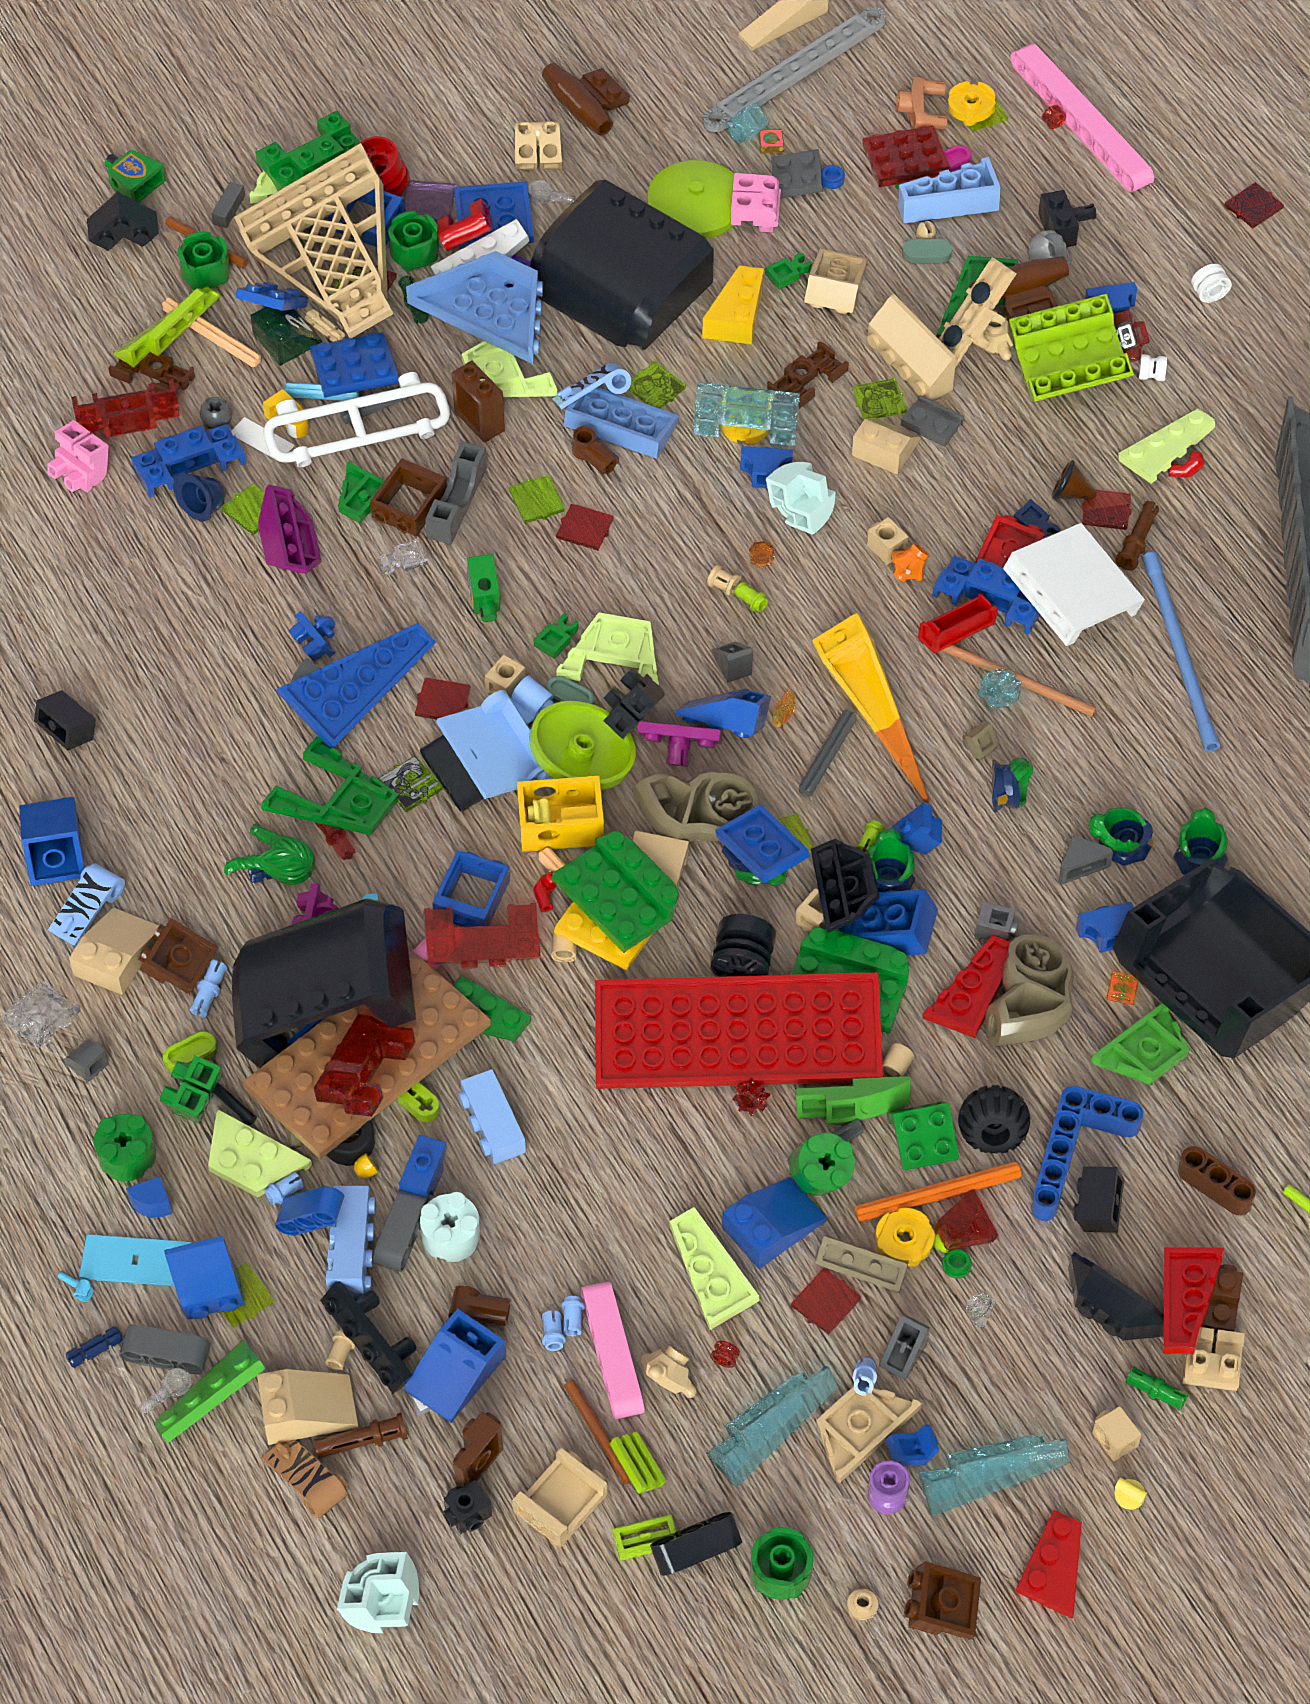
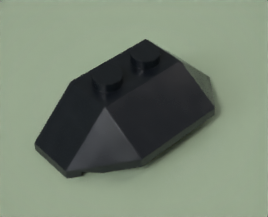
M836 838L811 848L825 928L829 933L860 919L880 898L872 858L868 853L844 844Z
M1076 1252L1071 1255L1068 1271L1074 1304L1084 1317L1095 1320L1102 1325L1108 1334L1118 1336L1123 1341L1164 1337V1314L1158 1308L1095 1263Z

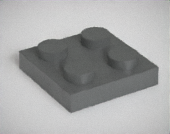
M819 149L771 157L772 176L777 178L779 189H781L780 199L823 192Z

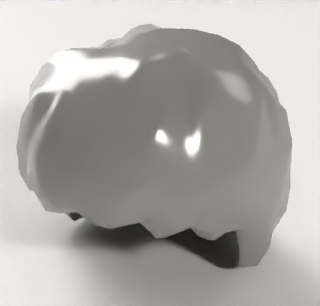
M1041 231L1038 235L1032 237L1028 251L1030 261L1063 256L1068 265L1072 262L1071 258H1068L1066 243L1063 241L1062 236L1055 231Z

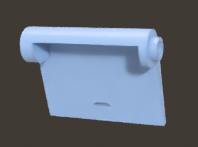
M505 690L494 692L479 707L437 719L436 723L484 799L516 790L517 782L552 779L533 757L529 746L530 728Z

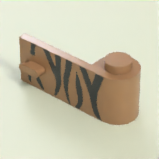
M296 1440L278 1443L261 1457L272 1470L298 1493L302 1503L317 1519L347 1496L345 1489L348 1487V1484L339 1473L333 1475Z

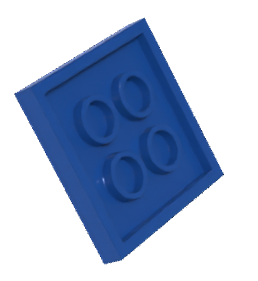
M527 181L454 187L457 222L471 215V203L482 199L490 212L492 223L491 231L460 245V249L516 219L528 235V243H534Z
M384 332L370 333L366 336L345 338L340 341L324 342L310 346L311 357L324 398L399 383L398 374Z

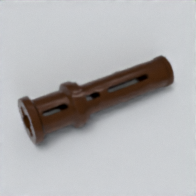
M1147 501L1143 504L1131 534L1123 540V549L1116 555L1115 559L1117 565L1122 569L1134 570L1139 564L1138 558L1146 549L1145 539L1160 509L1158 505L1155 506V502Z
M397 1413L396 1417L382 1421L374 1419L366 1427L321 1439H314L318 1459L375 1443V1446L378 1445L380 1447L386 1441L397 1438L408 1439L402 1413Z

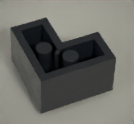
M118 191L87 219L89 242L107 251L115 246L123 237L144 247L159 234L156 211Z

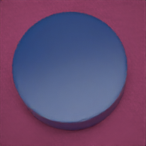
M829 165L822 169L824 187L837 189L843 185L845 173L842 168Z

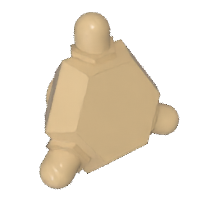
M1004 315L1003 317L1006 320L1002 325L991 321L982 334L991 342L987 349L974 341L973 344L992 355L997 353L1003 360L1007 361L1012 356L1010 349L1013 346V337L1009 320Z
M669 1345L666 1351L659 1349L651 1354L645 1353L642 1355L641 1363L645 1374L659 1385L675 1394L682 1392L687 1398H693L696 1395V1387L688 1378L689 1369L686 1366L690 1358L683 1352Z

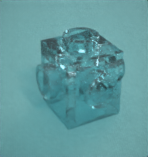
M1008 669L992 670L983 677L980 684L981 688L977 695L986 699L985 702L992 707L999 709L1000 707L1010 706L1017 701L1021 693L1019 687L1022 682L1016 679V674Z

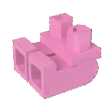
M734 174L731 225H741V221H753V226H759L760 232H773L774 227H778L781 189H779L777 178L769 175Z
M75 420L55 431V440L60 443V447L55 450V459L48 463V475L54 479L64 475V484L71 492L80 488L85 492L90 491L93 486H96L106 476L109 445L94 434L90 435V431Z

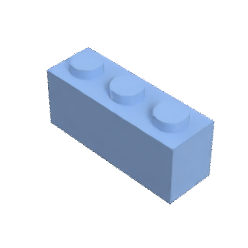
M493 1069L461 1080V1092L458 1093V1098L462 1108H468L471 1114L468 1119L473 1132H479L482 1138L479 1140V1144L484 1156L489 1155L494 1165L526 1153L525 1138Z

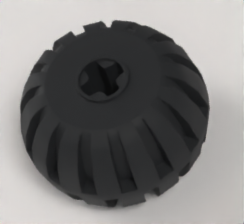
M991 1085L990 1088L983 1086L973 1091L964 1100L958 1116V1125L963 1138L972 1148L980 1149V1152L1007 1153L1009 1149L1014 1150L1026 1138L1030 1127V1113L1023 1098L1012 1089L1005 1086L1000 1088L999 1085Z

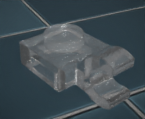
M418 539L394 546V553L380 556L382 563L380 569L383 575L393 573L400 566L403 572L428 565V557Z

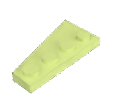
M1198 408L1119 452V461L1152 484L1157 480V474L1161 471L1166 472L1176 457L1181 458L1184 456L1190 445H1196L1215 428V419Z
M695 1207L670 1221V1229L709 1330L759 1302V1295Z

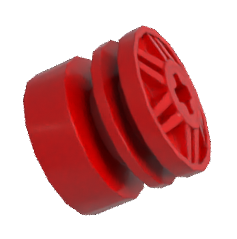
M380 136L366 138L360 143L367 152L383 183V191L400 196L406 190L410 177L409 171L393 141Z

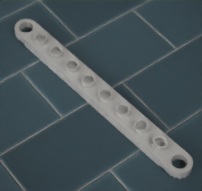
M872 6L866 8L859 15L856 14L717 103L714 108L704 113V128L710 132H720L867 38L885 25L886 15L884 10L876 6L874 8ZM875 16V17H878L879 19H878V20L875 19V21L872 19V21H871V19H869V17ZM717 118L721 121H719V123L716 122L715 124V122L712 123L710 119Z

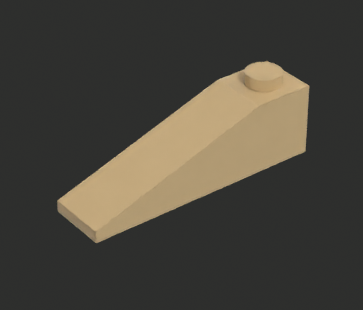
M780 0L739 32L738 37L753 51L827 13L829 0Z

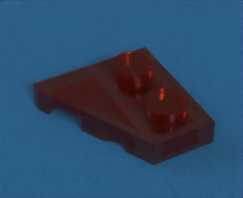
M974 1189L963 1196L934 1225L946 1250L991 1243L999 1236Z

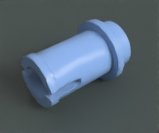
M293 1172L276 1184H268V1188L264 1192L272 1205L276 1203L280 1205L283 1203L284 1198L304 1188L301 1178L296 1180L299 1175Z
M565 1297L564 1302L561 1304V1308L564 1310L563 1334L567 1336L581 1335L582 1310L585 1309V1304L582 1302L581 1297Z
M552 1310L546 1311L542 1314L544 1324L542 1344L549 1351H557L562 1349L565 1343V1336L562 1334L561 1313L554 1311V1318H552Z

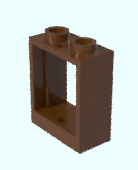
M473 360L452 372L454 412L484 443L504 432L503 391Z
M401 458L370 501L372 518H375L380 523L389 524L403 533H409L417 537L426 524L425 519L434 499L440 500L446 491V477ZM403 484L429 494L415 516L388 506Z

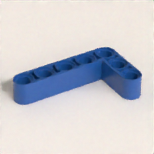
M1078 1086L1067 1087L1062 1092L1032 1200L1031 1211L1037 1219L1048 1221L1057 1214L1081 1126L1123 1137H1133L1140 1131L1144 1114L1142 1107L1138 1103ZM1073 1102L1078 1106H1071L1068 1103ZM1096 1110H1103L1106 1113L1101 1114L1098 1113ZM1125 1117H1130V1118L1134 1119V1121H1128V1120H1125L1124 1118H1125ZM1061 1127H1069L1072 1130H1063ZM1054 1151H1061L1064 1155H1057ZM1052 1175L1057 1177L1058 1179L1051 1180L1047 1176ZM1042 1200H1047V1201H1049L1051 1204H1050V1205H1044V1204H1042L1040 1201H1042Z

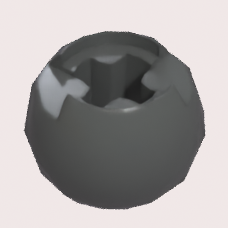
M211 397L206 399L201 405L200 418L206 426L216 428L228 424L231 420L232 409L227 400L221 397Z

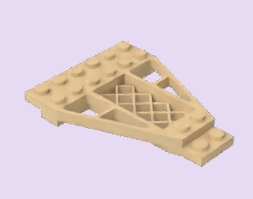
M361 143L234 217L240 229L239 231L254 257L338 319L350 338L394 314L387 301L383 183ZM375 189L376 213L358 224H354L346 210V206ZM335 213L332 222L324 220L325 217ZM341 216H343L346 224L339 223ZM314 225L310 234L302 233L303 230ZM375 225L377 227L378 268L361 238L363 232ZM321 227L329 228L326 237L318 236ZM336 229L344 231L341 240L333 238ZM351 233H352V235H353V237H354L356 243L349 241V238H350V236H351ZM289 238H293L301 253L299 258L282 268H279L262 255ZM301 239L308 240L306 246H304ZM315 242L323 243L320 252L312 251ZM330 245L338 246L335 255L327 254ZM345 248L354 249L351 258L342 257ZM360 252H362L366 261L358 260ZM311 258H317L315 265L313 264ZM324 260L332 261L329 271L321 269ZM340 263L348 264L345 273L336 272ZM307 266L323 300L290 275ZM355 266L363 267L360 276L352 275ZM320 276L326 277L324 283L321 280ZM334 278L342 280L339 289L330 288Z

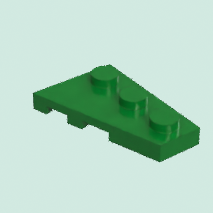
M462 975L453 985L454 988L491 1019V1026L482 1032L484 1035L515 1042L531 1022V1015Z

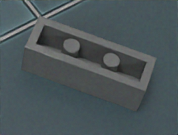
M229 182L211 213L214 225L224 228L228 227L245 197L244 185Z

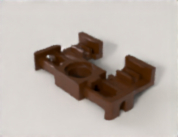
M152 352L148 353L135 367L119 359L115 367L111 365L108 367L111 377L129 384L133 380L132 375L134 372L138 373L140 369L141 374L160 382L150 383L151 393L168 400L174 397L180 386L182 390H186L189 386L188 381H193L195 378L193 366L188 371L173 365L171 357L163 354L157 356ZM156 362L163 364V366L158 369H153L150 367L151 364Z
M818 342L817 350L806 358L801 355L784 368V376L774 384L768 381L767 392L770 395L775 394L779 402H784V399L800 409L815 397L814 387L808 390L803 388L818 376V371L820 374H826L828 380L833 383L848 371L849 362H839L835 359V352L823 342ZM797 369H805L808 373L805 375H798L794 371Z

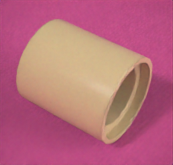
M553 930L551 957L557 962H563V960L565 962L574 961L577 956V945L569 939L555 934Z
M892 1044L882 1061L883 1076H904L914 1058L913 1052L902 1044Z

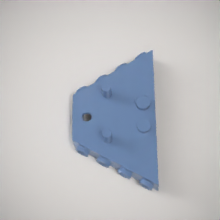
M494 251L406 286L408 304L534 364V354H539V339H535V335H540V320H537L536 317L541 316L542 301L538 300V296H543V281H538L537 270ZM506 284H513V285H514V286L511 287V288L505 287Z

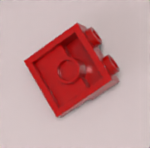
M996 515L976 558V563L978 559H982L1004 568L1012 552L1042 540L1045 534L1037 526L1029 524L1027 527L1019 524V521L1012 516L1005 515L1002 517Z

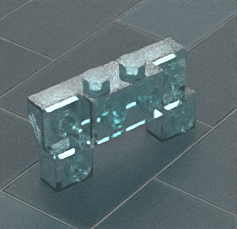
M698 382L694 434L706 437H719L721 424L770 430V443L795 446L800 393Z

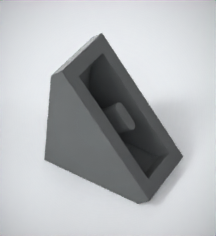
M735 641L712 649V654L727 683L752 675L753 652L751 647Z
M1073 836L1061 864L1059 883L1062 885L1109 868L1113 856L1112 849Z
M903 1313L879 1367L906 1380L927 1346L930 1327Z

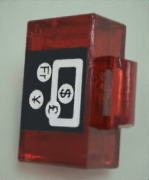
M1130 310L1113 314L1114 326L1123 353H1127L1130 362L1139 361L1141 354H1144L1142 346L1150 342L1145 322H1135L1134 315ZM1137 327H1140V329H1141V333H1142V336H1143V340H1141V341H1140V337H1139V333H1138Z

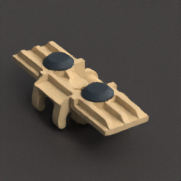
M993 257L973 287L967 289V297L951 322L945 323V330L939 338L956 356L955 368L973 341L987 349L991 342L982 334L991 321L1002 325L1006 318L993 309L1017 273Z

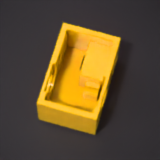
M599 776L517 782L522 852L539 851L547 847L551 849L595 846L597 838L604 836ZM540 787H552L556 790L552 795L544 797L534 793ZM547 799L549 801L551 823L534 824V822H528L527 806H532V800Z

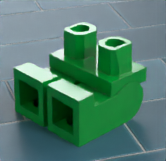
M196 1055L191 1064L177 1061L171 1077L182 1081L178 1090L166 1085L160 1096V1101L172 1108L173 1114L182 1116L195 1123H200L216 1085L222 1076L221 1066Z

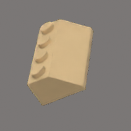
M895 294L891 295L869 323L868 343L883 356L887 364L892 365L898 371L900 377L914 388L918 396L921 395L934 401L953 390L956 356Z

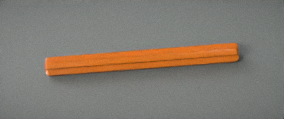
M1012 1162L864 1203L855 1207V1215L859 1222H865L883 1217L888 1212H890L889 1214L897 1212L900 1208H915L1016 1180L1022 1177L1021 1168L1017 1162Z

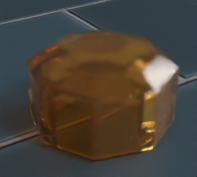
M760 541L754 542L749 548L751 564L760 568L769 566L773 562L775 556L773 545Z

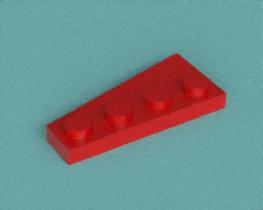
M992 935L973 956L971 963L956 975L954 982L940 993L938 1000L924 1011L923 1019L976 1038L985 1020L987 1009L993 1003L1003 983V966L1011 941Z
M1164 1247V1354H1195L1224 1257V1248Z

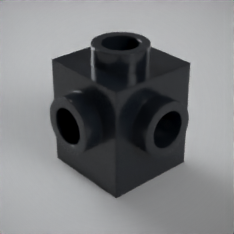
M476 1480L464 1487L457 1486L453 1488L444 1498L445 1510L442 1511V1514L450 1527L455 1526L460 1534L467 1530L471 1532L478 1529L486 1519L492 1517L491 1503Z

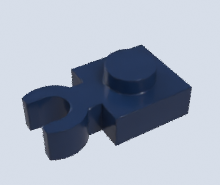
M1032 499L1013 516L1019 521V524L1027 527L1029 524L1039 527L1043 530L1042 533L1045 534V537H1049L1047 532H1051L1054 535L1061 531L1056 524L1047 522L1050 515Z

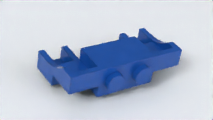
M227 424L207 431L204 430L203 426L188 429L185 432L154 442L155 449L131 457L136 475L142 481L149 497L155 496L153 488L166 484L168 489L172 490V479L183 472L190 473L216 464L215 459L222 472L227 470L226 462L238 459L241 465L246 464L245 453Z
M954 555L947 569H943L933 586V597L938 598L940 592L952 596V604L954 605L958 604L964 591V597L971 600L977 598V595L982 593L992 606H996L999 611L1006 613V626L1010 627L1012 621L1025 625L1024 633L1028 635L1041 615L1002 567L982 559H978L975 564Z

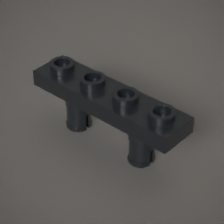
M339 1281L330 1287L320 1301L326 1311L332 1315L343 1329L345 1336L360 1351L363 1359L378 1374L381 1382L394 1394L413 1376L402 1360L416 1351V1345L410 1337H405L390 1346L366 1315L367 1312L379 1305L378 1295L374 1291L369 1290L354 1300Z

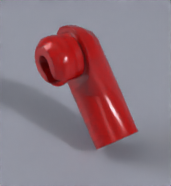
M1195 451L1190 454V460L1184 465L1171 464V467L1168 469V476L1192 477L1204 466L1203 454Z
M552 871L543 875L533 889L541 912H548L553 909L550 895L557 884L552 880V873H554Z

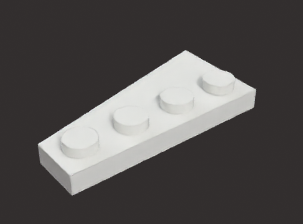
M516 219L430 267L435 275L494 251L511 258L529 242V238Z

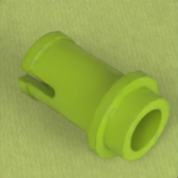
M741 582L735 589L734 595L750 605L752 611L761 612L766 608L768 599L765 593L757 592L746 582Z
M875 820L866 823L864 826L865 832L855 848L862 851L865 845H867L865 851L867 853L869 846L876 842L877 834L884 831V825Z

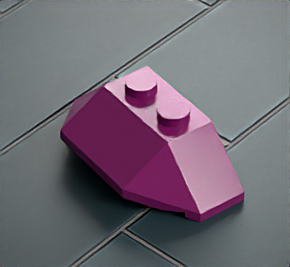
M268 484L265 489L258 520L266 564L306 574L322 562L313 521L303 506L294 498L295 495L292 490Z

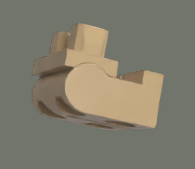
M559 121L515 122V170H536L537 148H540V169H562Z
M1202 1327L1195 1354H1183L1182 1384L1237 1391L1240 1382L1241 1357L1245 1333L1218 1330L1214 1340L1213 1353H1211L1214 1329Z

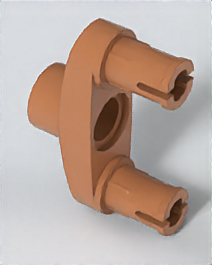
M914 76L910 91H898L896 112L908 113L912 129L946 130L947 115L930 114L924 111V94L943 97L946 88L945 81L925 79V77Z

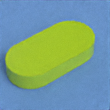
M202 1031L169 1046L163 1053L164 1067L172 1073L177 1061L191 1064L195 1055L205 1060L213 1058L217 1052L216 1039L211 1033Z

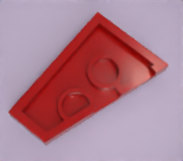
M1053 1510L1016 1588V1593L1072 1619L1075 1606L1082 1522Z

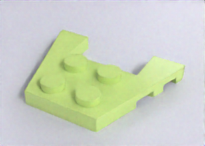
M486 341L461 354L463 364L465 365L473 360L503 391V397L557 395V388L550 372L524 379L515 356Z
M598 613L582 634L579 643L570 650L568 658L563 664L558 666L556 671L557 676H564L570 680L580 682L586 660H593L638 668V673L642 677L648 674L653 679L652 681L659 685L651 622Z

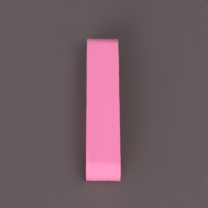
M605 1281L581 1287L582 1300L585 1304V1312L613 1417L617 1420L643 1414V1399L611 1282Z

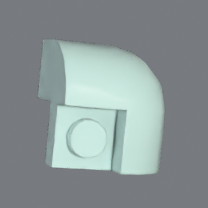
M792 462L776 469L766 478L772 508H778L780 513L786 518V524L813 535L828 521L835 504V491L827 488L826 476L813 472L812 463Z
M407 1552L366 1555L367 1560L357 1565L352 1572L347 1571L343 1580L337 1610L350 1625L371 1633L384 1634L385 1627L408 1626L412 1605H418L419 1580L412 1559Z

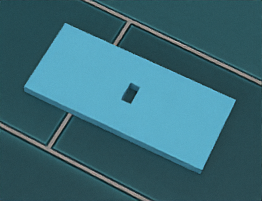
M87 1234L79 1278L96 1281L175 1286L164 1250L192 1242ZM134 1256L139 1257L137 1265H133Z

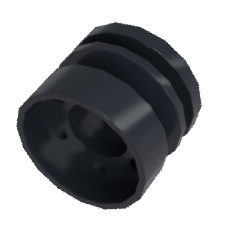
M731 914L723 917L718 925L716 945L714 946L711 959V970L718 977L768 975L771 954L773 953L776 939V930L769 922L754 915Z

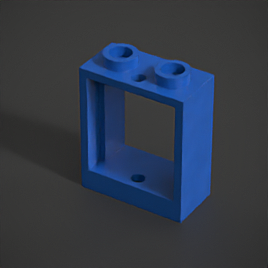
M375 189L349 203L346 206L348 213L351 212L357 200L376 207ZM383 191L385 243L387 245L389 241L388 228H390L392 220L397 215L406 212L402 197ZM335 213L328 216L329 221L332 222ZM341 216L339 223L346 224L343 216ZM376 225L373 229L370 228L361 234L364 243L377 247ZM336 229V232H337V233L343 235V233H344L343 230H337V229Z
M457 850L433 900L434 918L486 934L510 882L509 866L497 860L491 861L481 858L472 852L466 853ZM462 872L496 883L485 909L451 899Z

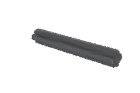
M848 709L842 712L799 785V792L806 796L813 794L856 721V714Z

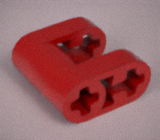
M482 199L471 203V215L454 223L450 215L437 220L438 235L447 251L492 230L491 215Z

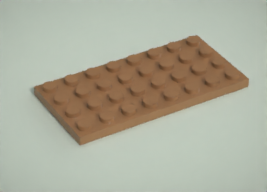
M414 951L409 954L416 1020L390 1028L365 1005L346 1010L325 1018L243 1081V1088L319 1159L323 1158L360 1129L367 1121L374 1118L491 1026L490 1018Z

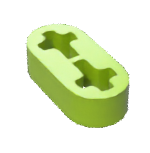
M420 1082L411 1088L412 1095L405 1092L396 1099L399 1104L421 1122H432L439 1116L438 1099ZM421 1103L426 1107L431 1104L432 1110L425 1109L422 1111Z

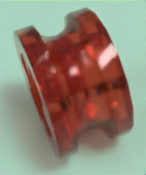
M1052 105L1045 110L1042 120L1047 123L1050 129H1056L1064 123L1066 114L1064 111H1061L1058 105Z
M717 1341L714 1345L715 1350L711 1352L710 1358L720 1366L733 1368L736 1365L735 1358H738L740 1355L739 1348L726 1341Z

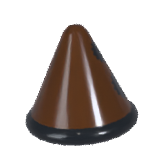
M1071 460L1062 471L1053 490L1052 498L1054 500L1094 499L1097 493L1077 467L1075 461Z

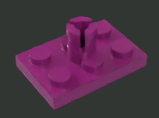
M639 721L638 733L644 736L643 739L645 741L661 743L662 738L669 739L668 758L666 760L668 765L688 766L690 741L698 742L697 745L704 748H715V744H722V732L717 729Z

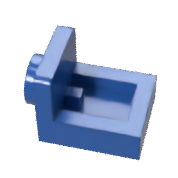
M923 1425L916 1433L891 1434L886 1439L892 1460L900 1463L903 1467L926 1465L939 1452L937 1438L934 1436L931 1425Z

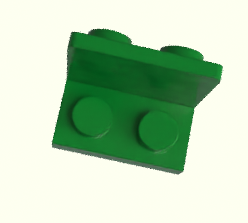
M941 1101L887 1112L888 1123L894 1125L903 1170L959 1159L948 1102Z

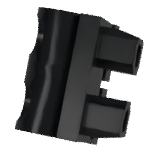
M632 668L620 680L630 692L625 696L614 686L604 697L613 710L603 721L622 739L665 696L662 688L652 681L653 679L648 674L642 677Z

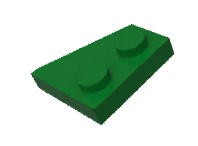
M348 462L345 480H343L342 495L338 504L339 513L361 523L370 513V501L385 480Z

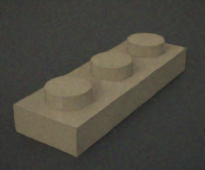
M826 1235L823 1237L815 1264L896 1292L901 1291L909 1263Z

